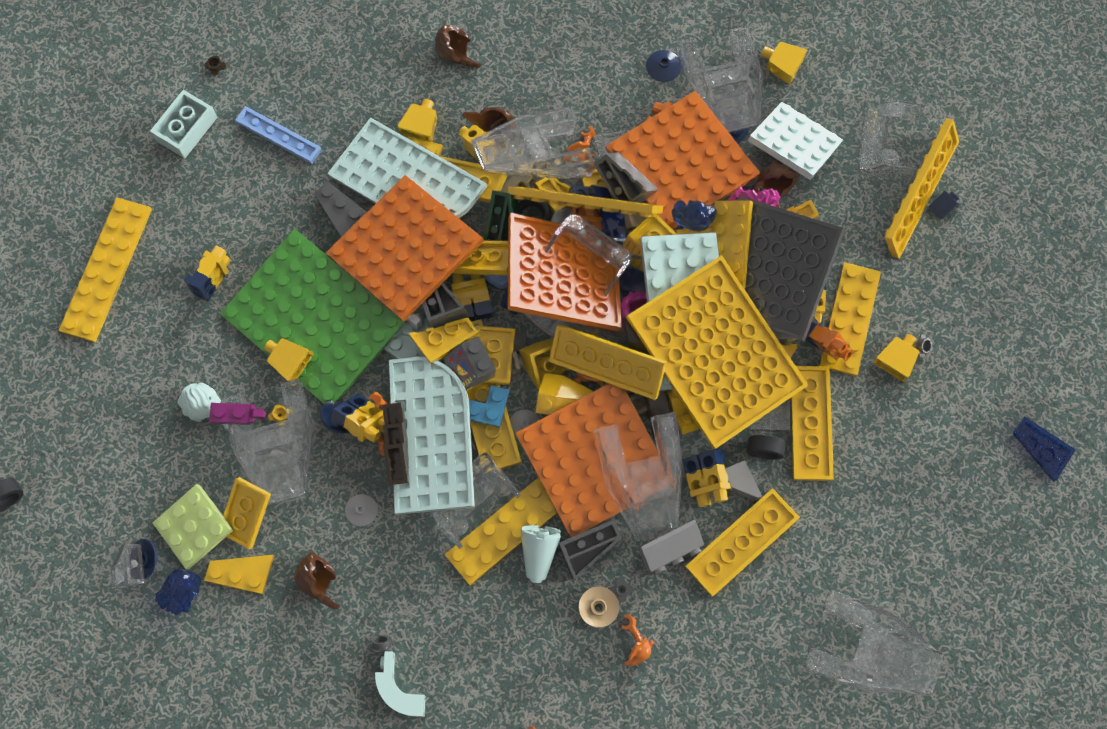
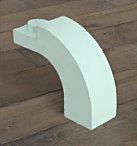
M385 651L384 656H381L380 668L384 669V672H375L377 689L382 699L389 707L401 714L425 717L426 696L406 694L397 687L394 680L395 653Z

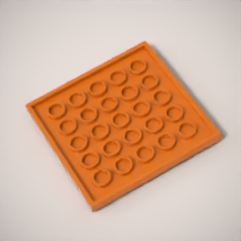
M693 91L605 146V150L608 153L619 152L659 189L646 199L645 202L646 204L663 206V213L657 215L673 230H676L715 205V201L723 200L734 193L735 190H738L740 186L743 187L760 176V171L696 91Z
M404 175L326 254L404 322L484 242V239L414 181Z
M510 213L508 217V310L619 332L622 324L617 236Z
M612 384L601 387L515 433L570 538L587 531L674 483L626 390Z

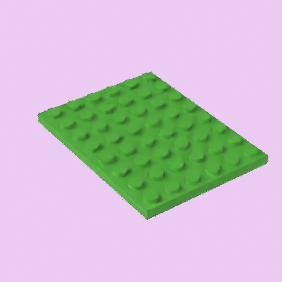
M295 228L220 313L268 356L270 353L264 350L265 344L269 340L278 344L282 338L313 352V357L297 381L324 404L329 401H333V404L339 401L406 324V321L403 322Z

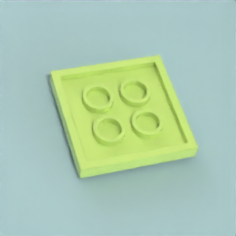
M198 484L192 487L153 522L185 569H190L233 531L203 488Z

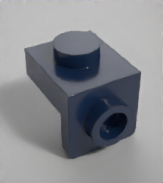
M944 191L928 207L942 220L955 207L960 205L957 202L959 198L952 191L950 193Z

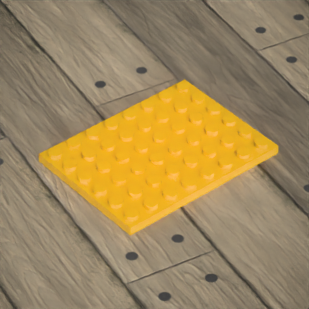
M722 255L626 316L650 355L667 361L664 376L713 449L718 448L808 386Z

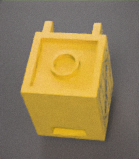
M656 214V217H647L627 236L619 253L644 277L640 238L678 234Z

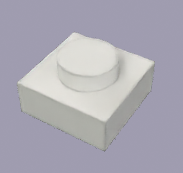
M416 311L405 320L417 331L423 326L422 317Z

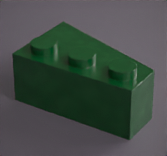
M492 190L484 241H508V217L510 213L519 214L518 199H514V195Z

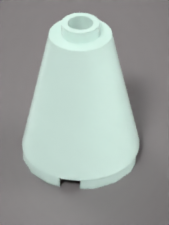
M539 525L522 527L521 539L526 577L533 583H541L542 580L547 578L561 537V531L556 528L545 526V529L538 528Z

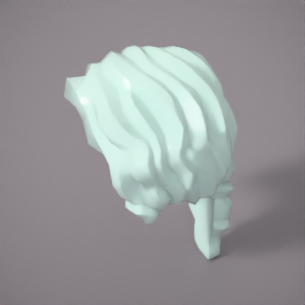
M204 383L186 386L182 390L177 403L182 408L184 416L201 422L205 418H209L211 403H220L221 400L213 388ZM222 424L226 429L230 427V424Z

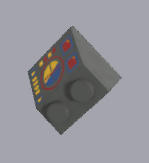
M479 337L459 345L443 358L445 365L459 377L466 390L495 377L496 369Z

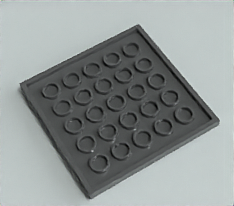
M739 196L738 201L753 202L745 291L772 330L805 341L845 228Z

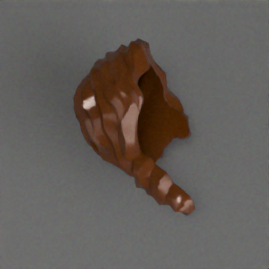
M442 25L435 37V50L439 56L448 62H455L464 66L477 69L482 66L481 63H477L467 57V43L471 41L469 35H466L458 27Z
M499 107L484 108L480 113L463 112L462 114L467 121H470L490 135L494 143L508 142L517 129L514 117L507 110Z
M774 161L763 169L751 190L758 193L759 190L772 188L777 190L779 196L782 197L790 192L798 181L800 174L781 161Z
M310 552L298 563L294 574L296 584L302 592L325 604L327 607H331L333 610L339 609L340 606L326 596V590L329 588L330 581L336 579L335 572L327 561L317 554Z

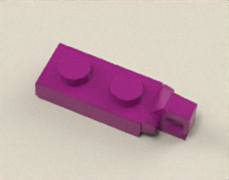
M211 403L209 422L211 424L250 425V423H254V419L265 420L266 412L264 409H255L256 406L251 404Z

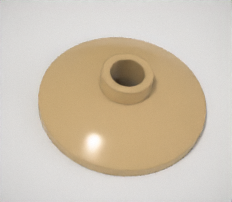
M592 587L581 596L579 613L588 625L597 628L606 627L616 619L619 613V602L616 595L608 588ZM601 604L603 607L602 611H596L595 606Z

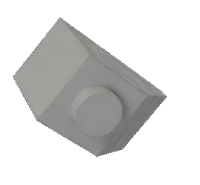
M745 460L725 468L728 475V483L731 486L729 491L754 501L762 497Z

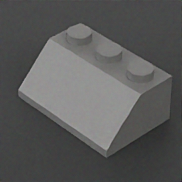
M695 519L641 546L639 555L649 574L654 572L655 575H658L666 570L665 566L671 563L675 566L684 561L683 557L689 554L693 557L702 552L700 548L704 546V542Z

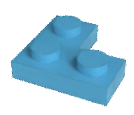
M490 386L486 403L469 400L470 421L500 428L510 390Z

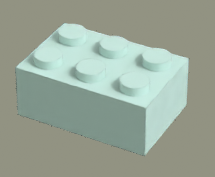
M183 90L150 132L158 143L185 159L218 117L213 107Z

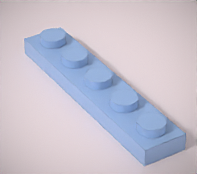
M246 106L235 120L242 127L310 164H313L322 151L320 146Z

